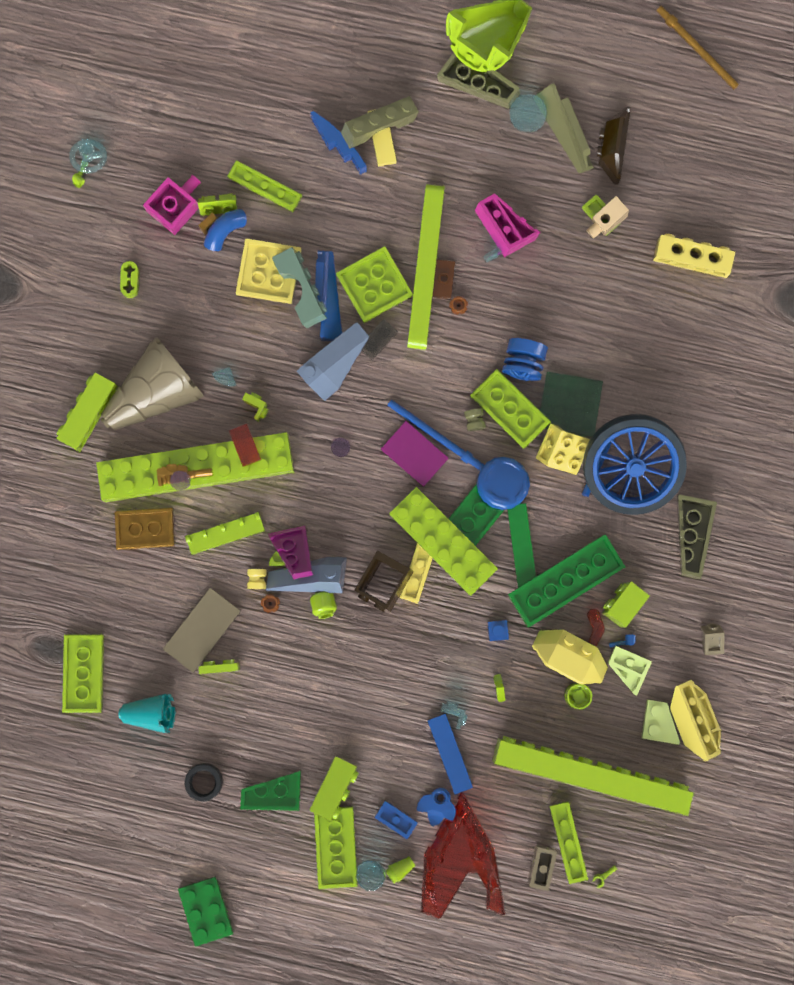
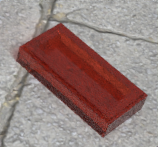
M248 424L229 430L243 467L261 460Z

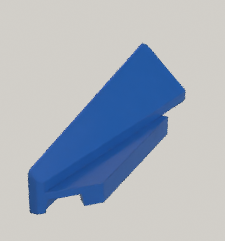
M318 251L315 286L320 294L317 296L319 302L323 301L327 312H325L327 319L321 321L320 339L321 341H333L342 334L334 254L332 251Z

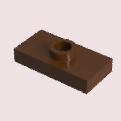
M436 259L432 298L451 300L455 261Z

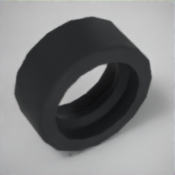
M208 763L197 764L191 768L186 774L184 781L185 790L188 795L194 800L201 802L209 801L216 797L223 784L222 774L219 769ZM203 770L210 772L215 778L213 790L206 794L195 791L192 784L194 775Z

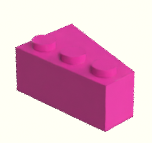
M493 194L480 201L475 212L503 256L506 257L535 241L540 231L531 227L526 222V219L518 216L512 211L513 208L496 194Z

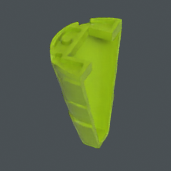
M496 0L492 3L478 4L450 11L446 19V34L450 37L451 49L462 63L473 70L487 72L499 69L513 55L521 34L527 25L532 7L522 0Z

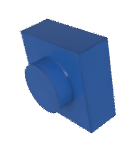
M507 620L487 622L489 641L509 639Z

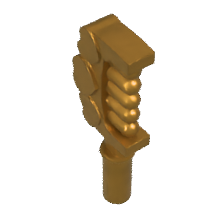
M168 464L166 467L157 469L159 486L167 483L171 484V482L173 484L176 482L180 483V481L189 483V478L213 476L212 468L188 471V467L185 465Z

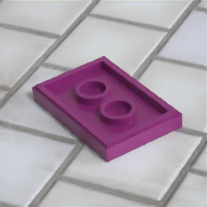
M407 421L402 424L381 448L382 452L422 487L430 481L449 459Z

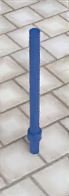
M391 400L387 406L460 456L463 462L466 464L470 463L479 471L483 468L484 464L474 458L473 454L468 450L464 451L395 401Z

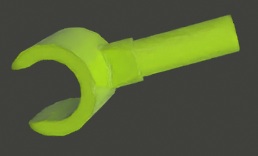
M84 162L80 171L72 176L73 184L78 188H81L85 183V179L82 176L89 164L88 162Z
M614 865L603 874H595L592 881H595L597 878L602 880L597 885V888H601L604 885V880L617 870L616 866Z

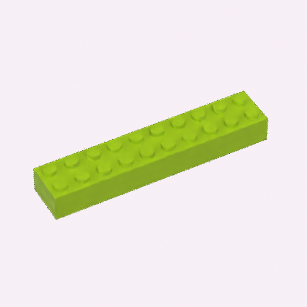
M287 432L96 462L101 500L104 502L294 473ZM168 464L185 465L188 467V471L212 468L213 476L189 478V483L180 481V483L176 482L173 484L171 482V484L167 483L159 486L157 469L166 467Z
M507 736L497 740L492 759L494 764L686 816L689 814L694 792L688 790L689 786L673 782V785H670V781L654 777V780L650 779L651 776L640 772H635V775H633L628 769L618 766L616 770L611 769V765L599 761L596 765L588 758L579 756L578 759H574V755L560 751L559 754L554 753L555 750L544 746L537 749L535 745L522 741V744H518L514 738Z

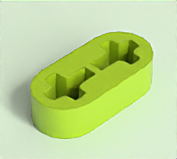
M127 261L121 266L120 290L126 298H134L139 291V268L132 261ZM129 266H132L135 270L131 272V278H129V274L126 271L129 269ZM129 282H131V286L134 288L130 293L125 290V288H128Z

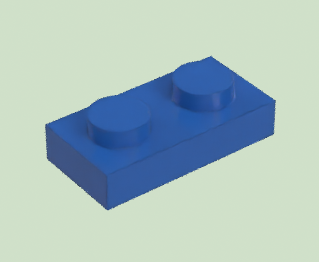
M386 800L374 817L405 839L409 838L418 824L416 820Z

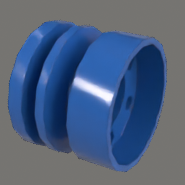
M509 339L506 353L513 357L505 358L504 363L507 365H503L502 372L519 380H541L542 374L540 371H543V366L537 362L545 361L548 347L528 339Z

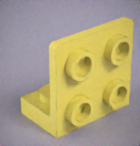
M550 423L536 459L548 467L576 475L583 462L584 453L590 439L566 432L559 426Z

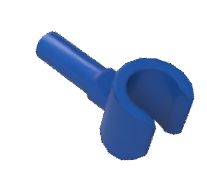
M625 635V641L611 642L609 646L611 648L615 647V645H634L636 636Z

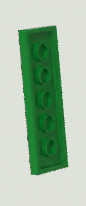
M606 534L507 595L527 628L619 572L625 568V565Z

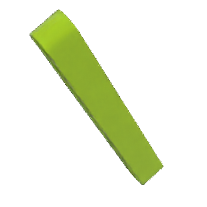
M426 184L407 348L426 350L445 186Z

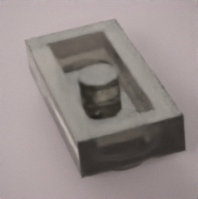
M383 319L370 333V337L362 352L373 361L395 337L398 331Z

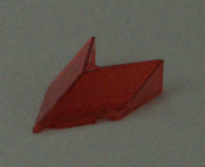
M461 792L457 798L459 801L455 806L456 814L454 820L451 821L445 818L435 835V841L431 847L428 846L424 853L421 913L441 919L467 874L478 873L487 890L486 909L505 916L494 847L464 793Z

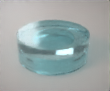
M498 247L484 255L483 259L486 263H489L501 256L502 252Z

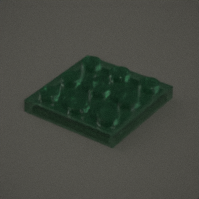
M546 372L540 411L551 421V424L559 426L566 432L592 437L596 429L603 381Z

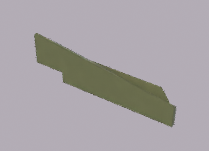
M555 83L535 95L533 100L578 173L591 170L593 165L589 158L591 154L590 148L569 98L561 100Z

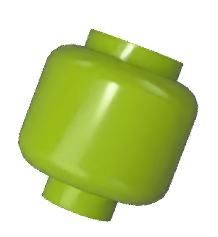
M315 592L310 598L312 613L318 616L319 619L332 617L337 610L333 593Z

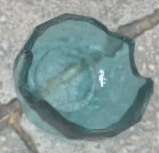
M367 860L357 866L356 879L366 891H376L383 886L386 878L383 865L377 861Z

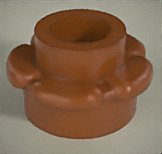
M456 296L450 301L449 307L452 309V313L458 315L459 313L464 314L467 311L468 302L466 299Z
M267 594L265 598H262L261 606H263L265 612H276L279 609L280 600L277 596Z

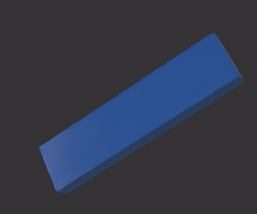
M446 714L427 720L454 794L473 788Z

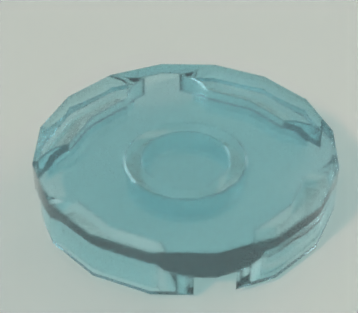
M522 95L515 99L511 105V122L521 132H535L546 121V105L536 95Z

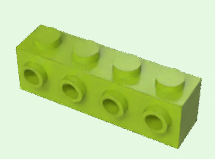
M97 373L88 378L86 382L87 387L76 399V406L74 409H70L66 417V423L61 425L57 431V440L81 452L101 418V413L118 388L114 382Z

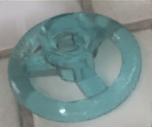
M84 139L73 145L69 153V159L76 170L83 173H93L105 165L107 152L100 142ZM93 146L97 147L100 151H95ZM77 150H79L82 157L80 165L75 160ZM101 158L97 165L87 167L88 163L93 159Z

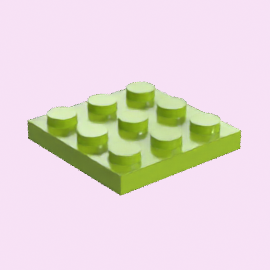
M385 246L336 273L338 280L363 323L413 296Z

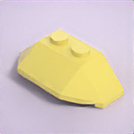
M542 630L538 632L532 645L547 667L579 684H598L603 681L608 667L599 649L565 630Z
M692 680L676 686L670 710L684 745L704 761L721 754V729L707 694L699 686L695 685Z

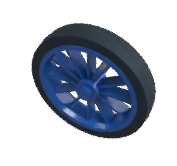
M643 414L624 415L605 423L591 437L583 459L585 481L594 497L610 510L628 515L649 513L667 504L680 490L687 470L686 453L679 436L663 421ZM630 432H645L637 454H634ZM625 433H628L631 449L628 453L614 440ZM649 434L660 439V441L641 455ZM612 442L626 459L603 453V450ZM664 444L668 447L670 455L647 459ZM600 457L622 463L621 465L598 469ZM671 461L669 472L646 466ZM623 470L606 485H604L599 476ZM648 471L665 476L666 479L657 487L644 472ZM628 474L621 495L612 492L610 488ZM641 475L655 489L653 492L643 496L641 495L638 478ZM632 477H636L639 497H625Z

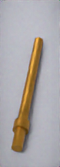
M662 5L656 10L666 21L665 23L670 28H673L733 90L739 85L678 23V19L674 15H671Z

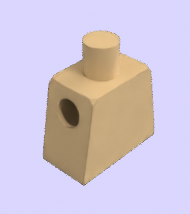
M615 196L593 217L592 222L594 224L586 231L593 239L601 232L603 235H607L628 217L629 210ZM607 219L609 222L603 223L602 220Z

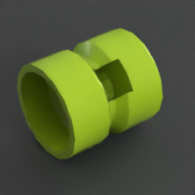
M579 683L569 685L564 693L566 703L576 709H585L590 705L593 698L590 688Z

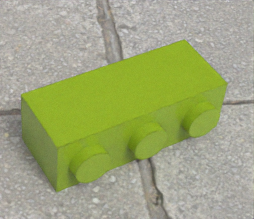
M335 757L309 811L331 822L333 818L337 819L341 812L339 805L342 800L346 801L350 793L348 787L351 782L354 783L359 774V772H356L357 766Z

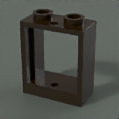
M377 550L354 591L359 594L358 598L367 603L371 600L375 603L374 607L382 612L385 609L391 612L414 571ZM381 563L403 574L387 604L365 592Z

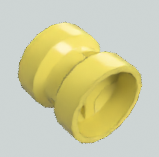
M247 569V575L249 576L247 589H266L264 577L267 575V570Z

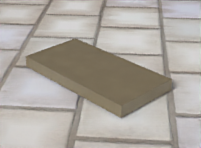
M209 588L163 650L194 673L241 610L215 590Z

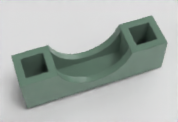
M291 247L273 256L272 259L279 274L284 279H295L301 284L302 296L299 303L295 306V310L302 325L309 328L327 319L325 315L327 309L323 301L319 302L317 297L320 295L315 284L312 285L309 280L312 276L308 268L304 269L302 262H304L300 251L296 252Z

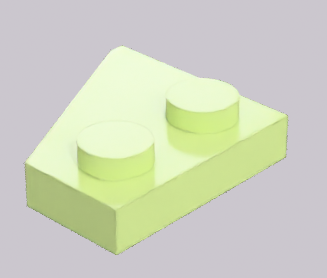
M615 645L608 664L632 693L637 696L652 661Z
M647 700L642 739L680 745L668 703Z

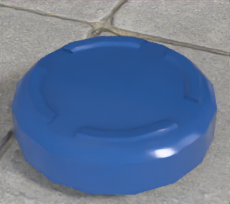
M498 457L486 462L478 473L476 482L478 493L482 500L489 506L500 510L512 509L519 505L527 496L530 487L529 475L524 466L515 459L508 457Z

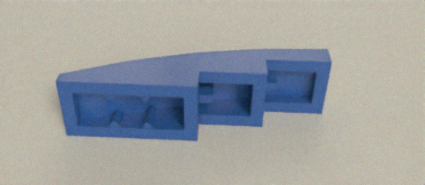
M310 112L311 120L327 148L331 150L336 147L344 162L352 160L360 175L367 172L366 164L354 147H348L341 132L316 112Z

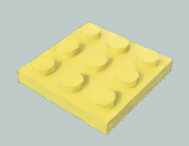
M245 238L236 295L292 304L296 280L291 278L284 279L279 274L272 257L291 247L296 252L300 251L301 253V247Z

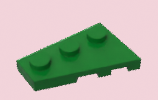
M301 771L241 789L240 810L300 811Z

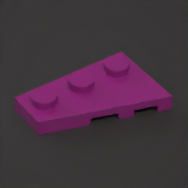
M305 526L268 533L270 541L293 579L313 575Z

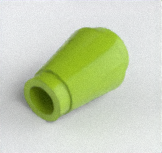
M407 857L389 865L385 872L394 884L397 881L400 882L415 867V864L410 857Z

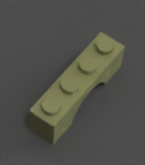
M408 96L345 122L341 134L348 147L353 148L365 143L370 137L385 128L396 126L398 129L413 123L419 111L411 97Z

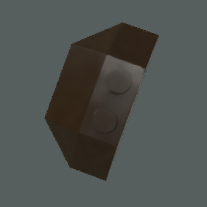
M628 106L606 121L604 128H600L599 139H602L601 146H598L596 157H599L598 164L614 185H618L621 180L631 107Z

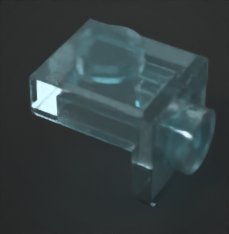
M447 701V704L442 703L441 712L458 716L456 728L460 729L461 725L465 726L468 716L465 714V710L458 708V704Z

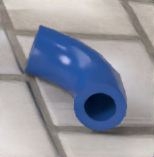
M236 209L226 212L217 218L207 232L204 247L211 251L222 250L223 243L228 234L235 229L245 227L247 223L245 212L242 209Z

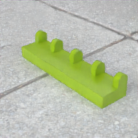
M257 512L191 535H186L185 539L191 555L264 532L265 529L260 513Z

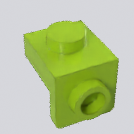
M245 392L242 400L244 403L258 409L254 419L259 422L261 418L264 419L266 417L268 405L261 400V396L253 392L251 394Z

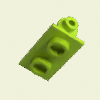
M232 193L219 195V200H216L215 195L198 198L200 215L222 214L236 210V195H232Z

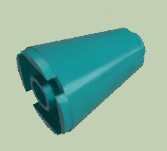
M161 694L125 703L119 709V719L125 724L161 733H170L169 728H173L176 710L175 707L171 706V701H174L171 694Z

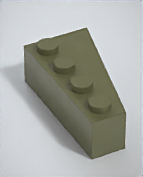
M454 53L437 74L438 82L507 109L512 106L520 95V88L497 71L480 72L473 70L462 63Z
M680 494L677 496L681 576L699 580L702 578L717 505L715 501Z

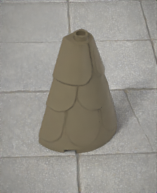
M156 337L149 343L122 385L118 386L101 413L103 418L100 420L107 428L111 426L114 430L198 401L204 395Z

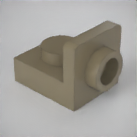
M714 623L701 626L704 655L724 654L725 633L721 626Z

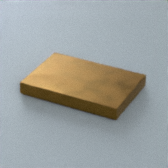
M173 508L114 511L116 550L175 546Z

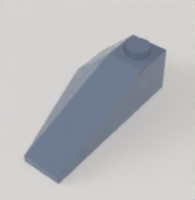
M356 322L297 370L298 374L326 401L341 387L344 378L351 370V366L370 336Z
M325 557L311 561L313 575L293 579L287 567L270 571L268 573L266 590L343 593L347 558Z

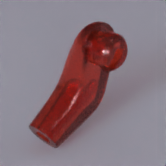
M590 609L587 612V617L592 626V634L588 643L597 646L604 634L605 627L600 612L597 609Z

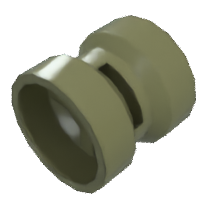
M482 408L464 412L465 418L468 420L466 425L467 431H477L486 428L485 421L482 418L484 415Z

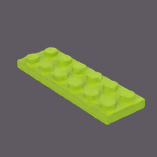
M417 487L389 513L470 596L498 570Z

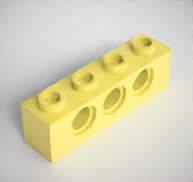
M661 234L657 242L653 261L727 278L731 274L735 252L730 251L728 247L717 248L707 242H701L700 244L690 238L679 239L675 238L672 234ZM672 247L679 248L680 253H674ZM690 252H697L699 257L693 258ZM709 256H715L717 262H711Z

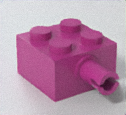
M191 175L186 183L180 187L167 177L143 206L146 212L176 235L199 209L197 201L190 194L201 182L194 175Z

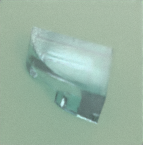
M230 367L212 373L215 380L220 384L229 387L237 386Z

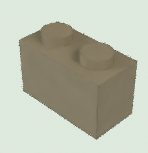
M535 845L527 882L529 887L549 891L557 855L555 848Z

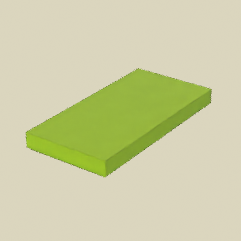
M498 369L470 395L523 449L551 423Z
M64 635L62 713H102L104 635Z
M353 806L339 807L341 812L337 819L333 818L332 822L314 813L318 889L358 886Z

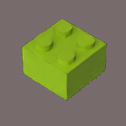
M633 582L621 583L614 592L616 596L609 599L603 606L605 610L602 614L620 628L628 626L650 597Z

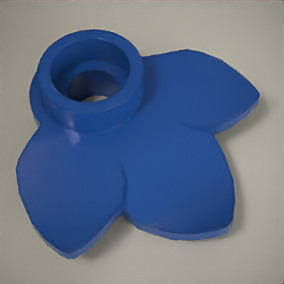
M437 788L431 795L423 796L417 805V811L428 812V820L431 826L441 823L444 817L453 821L456 814L455 806L450 801V793L444 788ZM439 794L444 795L443 801L438 800Z

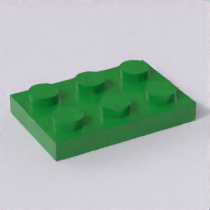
M216 876L178 888L195 947L233 935V929Z

